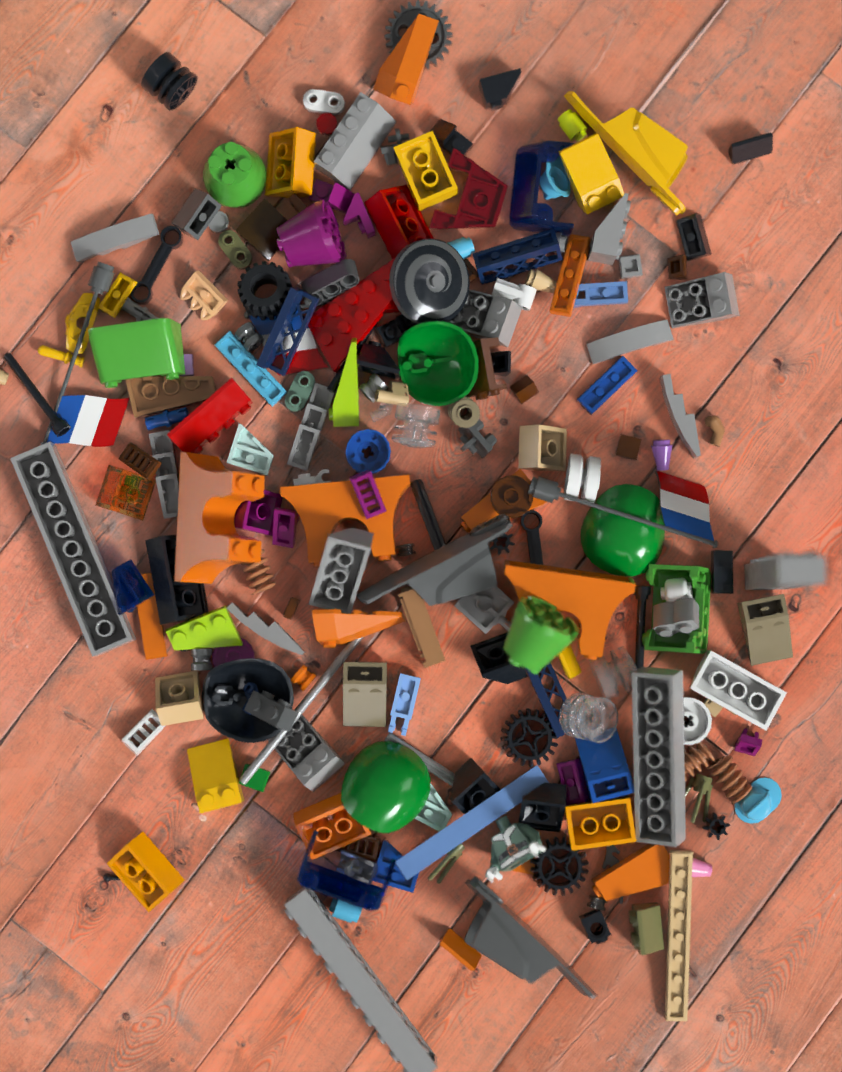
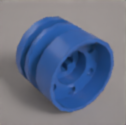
M365 429L358 431L350 438L345 454L348 464L356 472L361 473L370 470L372 474H376L387 465L390 460L391 449L388 440L383 434L376 430ZM367 447H370L374 455L369 456L368 459L364 458L362 449L366 450Z

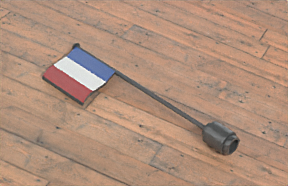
M98 262L97 266L93 268L88 285L91 286L90 291H93L94 295L54 408L57 416L63 420L65 419L71 426V429L63 436L57 437L52 431V422L50 421L44 440L40 443L41 445L52 442L54 444L72 443L92 447L113 446L116 441L130 397L110 399L89 395L64 396L98 294L103 295L104 291L108 292L115 273H113L114 267Z
M333 299L327 300V301H325L324 303H322V304H320V305H326L327 303H329V302L332 301ZM300 304L301 308L310 307L306 304ZM245 311L244 317L246 319L250 318L257 332L264 338L263 346H265L278 315L274 316V320L266 317L264 321L259 316L256 319L251 313L249 314ZM300 316L293 318L291 322L293 330L300 329L302 325ZM308 326L286 375L329 368L319 354L314 337ZM291 335L286 336L283 340L285 350L293 345ZM282 354L276 356L273 365L281 369L285 363Z
M657 470L655 473L659 483L660 512L664 525L561 493L558 482L540 476L532 478L528 490L532 497L550 503L554 499L558 500L559 497H563L712 545V548L718 546V541H714L710 525L709 498L705 486Z

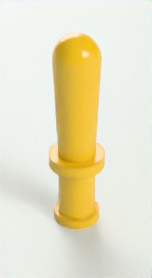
M45 345L39 346L37 350L41 356L64 361V364L70 363L73 356L71 352L65 353ZM77 356L74 364L82 368L85 357Z

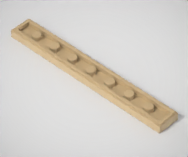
M670 850L665 990L666 1021H687L692 850Z

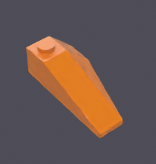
M420 13L417 15L379 69L373 90L408 105L414 103L439 20Z
M341 609L312 610L316 640L324 648H335L336 645H343L406 621V617L402 612L373 611L372 615H368V613L361 612V610H354L351 614L341 613Z

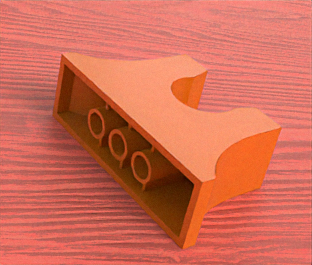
M181 452L174 582L212 584L219 573L231 565L238 563H261L262 541L252 537L239 536L235 529L234 517L238 506L242 502L256 501L264 498L265 476L231 472L225 468L218 456Z
M400 475L374 478L386 512L369 519L365 518L350 480L280 487L281 497L294 506L302 520L307 540L309 563L314 564L315 568H319L328 535L334 533L338 525L349 520L364 524L369 532L374 533L371 545L374 558H378L379 562L392 561V557L396 556L393 530L394 516L401 497L410 488V476ZM364 479L356 483L359 486L361 484L369 482V479ZM370 486L361 490L360 493L363 494L373 489ZM372 495L363 500L364 502H367L369 500L376 498V496ZM376 503L366 508L369 511L373 508L378 507L379 504Z
M506 559L503 567L504 574L515 587L518 603L522 597L527 599L531 595L556 606L555 610L568 611L577 616L579 619L577 642L580 654L584 655V658L592 660L603 656L605 637L610 619L617 606L627 596L635 592L636 586L633 578Z

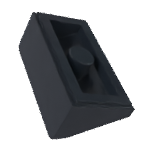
M767 133L732 143L728 149L732 164L771 154L773 150L772 133Z
M695 213L676 220L687 261L711 255L701 215Z
M711 551L712 594L733 593V551Z

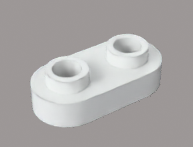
M312 89L303 96L304 107L309 112L339 115L345 108L343 96L336 92ZM311 97L317 98V101L314 103L309 100ZM332 100H337L338 104L331 105L330 102Z

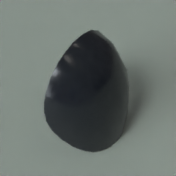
M252 658L234 660L214 667L208 672L202 687L203 711L213 728L226 737L246 743L266 741L281 732L282 729L252 714H247L242 708L247 702L244 685L248 682L255 683L259 693H262L263 690L275 695L274 700L278 701L280 698L290 703V708H293V687L289 676L282 667L268 660Z

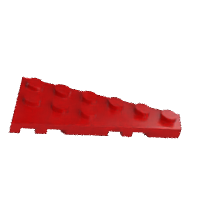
M395 258L361 280L356 286L345 291L313 313L308 327L333 372L337 373L341 368L340 365L347 357L352 338H357V344L363 341L381 319L382 313L386 308L393 304L394 300L390 291V272Z

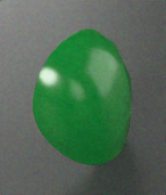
M431 321L411 327L400 337L397 350L402 382L408 384L410 396L430 406H444L455 403L470 393L477 380L478 355L473 341L462 328L448 322Z
M632 484L616 485L605 491L595 501V504L664 525L660 512V499L653 492L641 486ZM591 507L583 520L580 539L585 555L598 568L614 575L637 576L646 573L649 569V564H656L663 549L665 530Z
M392 741L375 742L362 749L350 763L342 784L341 800L349 815L363 826L376 832L391 833L406 826L421 812L429 797L431 778L423 760L410 748Z

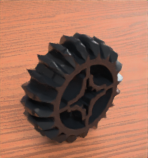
M527 708L526 715L524 716L523 712L518 710L520 717L516 718L515 715L511 714L510 717L514 720L511 724L506 720L505 724L510 726L509 729H501L503 733H507V736L500 737V740L508 742L502 748H510V751L506 753L508 757L513 753L515 754L512 760L514 763L521 758V766L525 765L526 760H528L529 767H533V760H536V763L541 765L539 758L543 757L545 761H548L549 758L545 754L549 752L551 755H554L555 753L550 749V746H558L556 742H552V739H557V736L552 734L554 730L552 727H549L550 721H544L546 713L538 717L539 710L537 709L531 715L530 709ZM527 720L540 722L544 729L531 730ZM521 723L522 735L512 740L513 730ZM525 727L530 734L536 735L532 742L534 748L527 740L524 741V736L527 733ZM547 735L544 748L538 752V739ZM524 744L528 745L532 755L521 754L514 747Z
M557 836L553 838L554 844H551L550 840L546 839L545 842L548 845L545 847L546 850L538 854V859L530 860L531 863L537 864V866L531 867L530 870L531 872H538L532 876L533 880L541 879L537 884L538 887L546 884L544 887L546 893L550 888H553L552 894L556 895L557 890L560 889L561 895L564 896L565 888H568V891L573 893L572 885H575L578 889L581 887L577 882L578 879L585 882L586 879L581 873L587 874L588 869L582 868V866L589 863L587 860H581L586 856L585 852L578 853L580 850L571 851L570 841L567 845L566 837H562L561 843H559ZM565 849L569 852L562 857H556L550 851ZM546 856L551 862V867L543 875L542 862ZM575 856L577 867L574 875H572L568 871V865ZM552 858L556 862L558 861L559 863H565L563 864V867L566 873H564L563 870H560L559 868L554 870L556 866ZM557 875H562L568 881L555 883L549 880Z

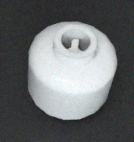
M685 578L667 579L664 587L660 588L661 598L666 600V602L693 598L692 584L687 582Z

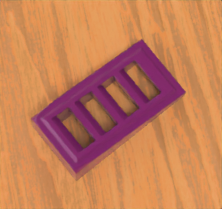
M370 470L349 477L366 519L386 512ZM366 478L369 479V482L359 486L356 483ZM370 486L373 489L363 494L360 493L361 490ZM372 495L376 496V498L369 500L367 502H364L363 500ZM376 503L379 504L378 507L373 508L369 511L366 508Z

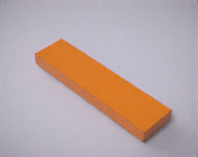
M569 235L549 310L550 314L571 317L591 243L590 237Z
M151 573L133 575L145 658L149 660L167 657L163 624L160 625Z

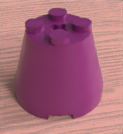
M324 199L314 202L276 228L279 236L277 244L280 251H285V260L289 268L293 266L338 263L346 259L344 241L340 242L339 224L328 202L325 203Z

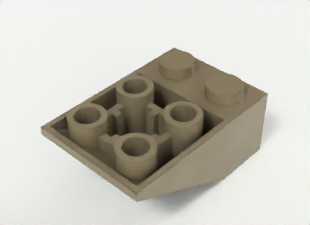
M784 594L737 603L751 666L793 657L789 615Z
M343 662V726L386 727L387 662Z

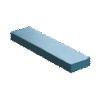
M230 330L214 344L272 407L287 394V391L266 369L256 365L258 360L243 347V344Z

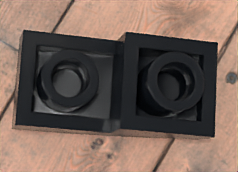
M401 314L394 320L377 327L375 331L384 348H387L399 342L400 337L405 331L418 324Z

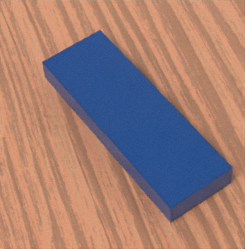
M622 356L577 401L592 415L637 372L636 368Z

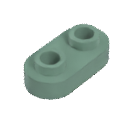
M299 372L287 392L285 405L292 412L302 411L312 394L315 378L310 372ZM307 378L308 384L302 385L300 383L301 379ZM292 398H299L298 404H292Z

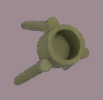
M698 773L695 778H690L689 784L685 788V797L693 786V790L699 792L691 817V823H694L703 794H706L703 811V822L706 823L707 821L704 818L708 816L713 779Z
M462 843L446 853L447 856L431 873L428 880H432L448 863L437 880L438 884L442 882L456 860L466 849Z

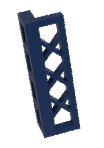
M554 228L472 253L482 285L496 281L497 278L503 279L563 260ZM556 251L555 255L545 256L549 252ZM534 258L532 262H525L527 259ZM507 265H514L513 268L505 269ZM494 271L493 274L483 276L485 272Z
M290 288L258 359L257 366L263 369L269 368L282 376L286 375L320 300L319 298L300 288ZM303 296L312 300L309 309L302 311L300 305ZM300 316L302 325L300 329L293 330L291 322L294 317ZM291 335L293 345L285 350L283 340L286 336ZM281 354L285 361L282 369L273 365L276 356Z
M549 662L542 671H539L541 673L540 678L538 674L530 672L525 667L526 673L557 738L578 728L579 724L551 663ZM546 667H548L550 674L545 672ZM544 674L553 678L554 683L551 690L544 688L541 680ZM555 686L557 687L559 693L554 692ZM552 694L561 696L563 703L560 710L552 707L550 702ZM564 705L568 713L563 711ZM561 713L570 716L573 725L562 729L559 722Z

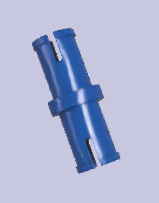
M187 407L170 412L165 410L162 414L145 417L146 427L148 430L162 426L171 427L172 424L183 421L189 415Z

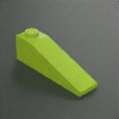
M352 338L334 397L333 408H329V420H333V427L359 426L357 338Z

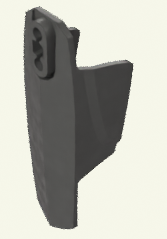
M505 514L498 515L476 526L470 533L399 569L356 596L362 603L370 604L400 586L409 584L429 606H433L495 587L497 580L488 542L507 532L512 527L511 520Z
M474 876L472 880L468 879L465 882L483 901V905L478 910L465 935L464 942L529 983H534L556 967L581 994L592 999L597 997V994L520 917L504 905L503 900L479 878Z

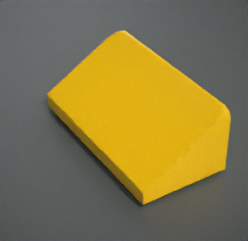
M120 272L98 306V309L115 318L137 284V281Z
M568 645L557 657L566 677L571 679L581 674L582 670L571 645Z

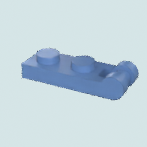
M627 281L580 284L573 308L627 304ZM578 292H584L585 298L579 299Z

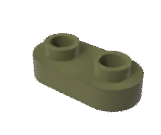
M232 230L223 231L218 238L219 246L237 269H246L252 263L250 251L236 232ZM231 237L232 242L229 244L225 243V239ZM244 254L245 258L243 260L237 259L238 255Z

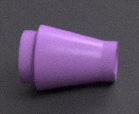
M653 440L651 448L657 470H669L672 451L670 440Z

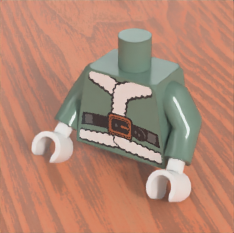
M507 816L496 820L500 832L491 838L490 868L485 873L486 878L491 883L494 882V877L501 880L503 876L500 870L502 872L511 871L533 857L538 858V854L546 850L542 845L539 831L523 823L511 825Z

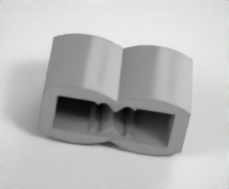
M683 598L674 602H664L653 606V629L659 636L670 637L678 632L690 633L699 628V605L694 598Z

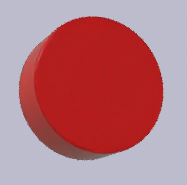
M330 113L321 114L316 121L318 131L325 136L332 135L338 126L335 116Z

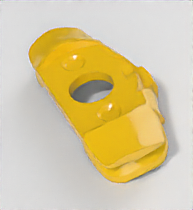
M83 293L77 304L74 305L69 315L67 314L65 318L66 349L73 353L82 330L77 327L76 323L79 318H86L94 295L91 293ZM99 297L96 299L89 320V326L85 331L78 354L84 353L88 345V329L93 328L100 303Z

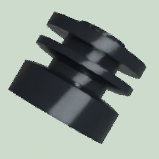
M166 52L150 65L142 78L141 86L150 95H158V101L164 104L169 111H173L189 97L197 84L198 77L193 72H190L189 68H181V62L170 52Z

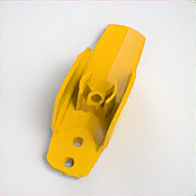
M568 91L564 95L588 125L599 134L601 139L648 187H651L650 190L673 214L677 216L679 213L682 214L686 211L683 203L669 190V187L675 181L688 159L686 154L688 146L633 107L610 121L602 123L575 92Z

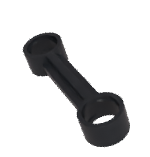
M167 226L162 230L160 235L162 243L142 280L137 282L130 293L132 299L138 304L144 305L151 301L153 297L151 288L173 249L179 248L183 243V235L175 226ZM169 231H176L179 234V240L175 244H167L165 242V235ZM140 286L147 287L149 291L147 298L144 300H137L134 296L135 290Z
M530 510L521 517L520 523L527 533L530 563L543 565L539 534L542 516L537 511ZM528 514H534L539 519V525L534 529L526 528L523 523L525 516Z

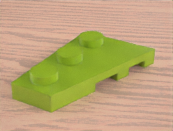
M226 605L166 629V634L174 651L243 645Z

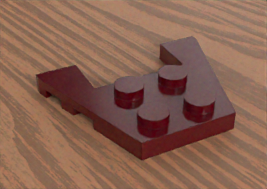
M453 148L448 167L467 173L468 178L457 214L452 215L435 209L429 229L496 228L508 186L487 170L481 168L473 160L467 158L459 150Z

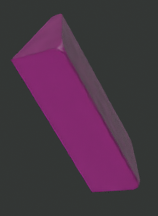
M580 758L556 763L561 784L566 785V805L589 801L590 797Z

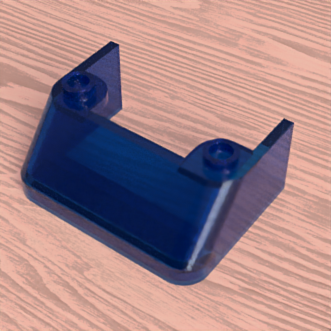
M543 141L522 146L517 150L509 223L514 229L543 232L554 228L555 233H562L563 235H570L572 233L574 224L554 222L552 208L547 204L537 202L542 162L551 163L556 161L560 155L559 151L575 143Z
M314 830L297 876L299 884L305 888L366 910L374 911L379 909L389 885L396 860L392 858L382 887L366 884L345 874L308 861L318 831Z

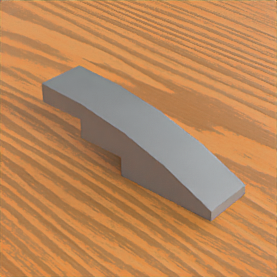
M148 214L73 240L71 245L76 262H83L97 255L103 256L120 248L126 249L158 235L159 231L154 215Z
M671 374L662 375L659 379L671 421L691 456L698 458L701 456L695 415H686L683 394L674 395Z
M315 383L287 461L288 465L308 470L335 392L331 393L327 390L328 386Z
M171 430L149 433L152 457L162 463L156 471L155 478L164 519L176 517L178 514L179 472L173 441L167 436Z
M233 602L227 607L228 611L259 636L300 655L305 653L298 643L276 621L268 626L256 612L247 616Z

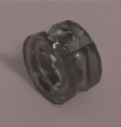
M415 544L396 546V549L399 550L397 557L416 554V551L413 550Z
M589 895L590 902L587 903L588 907L606 911L604 905L608 901H605L602 897L598 898L596 895Z

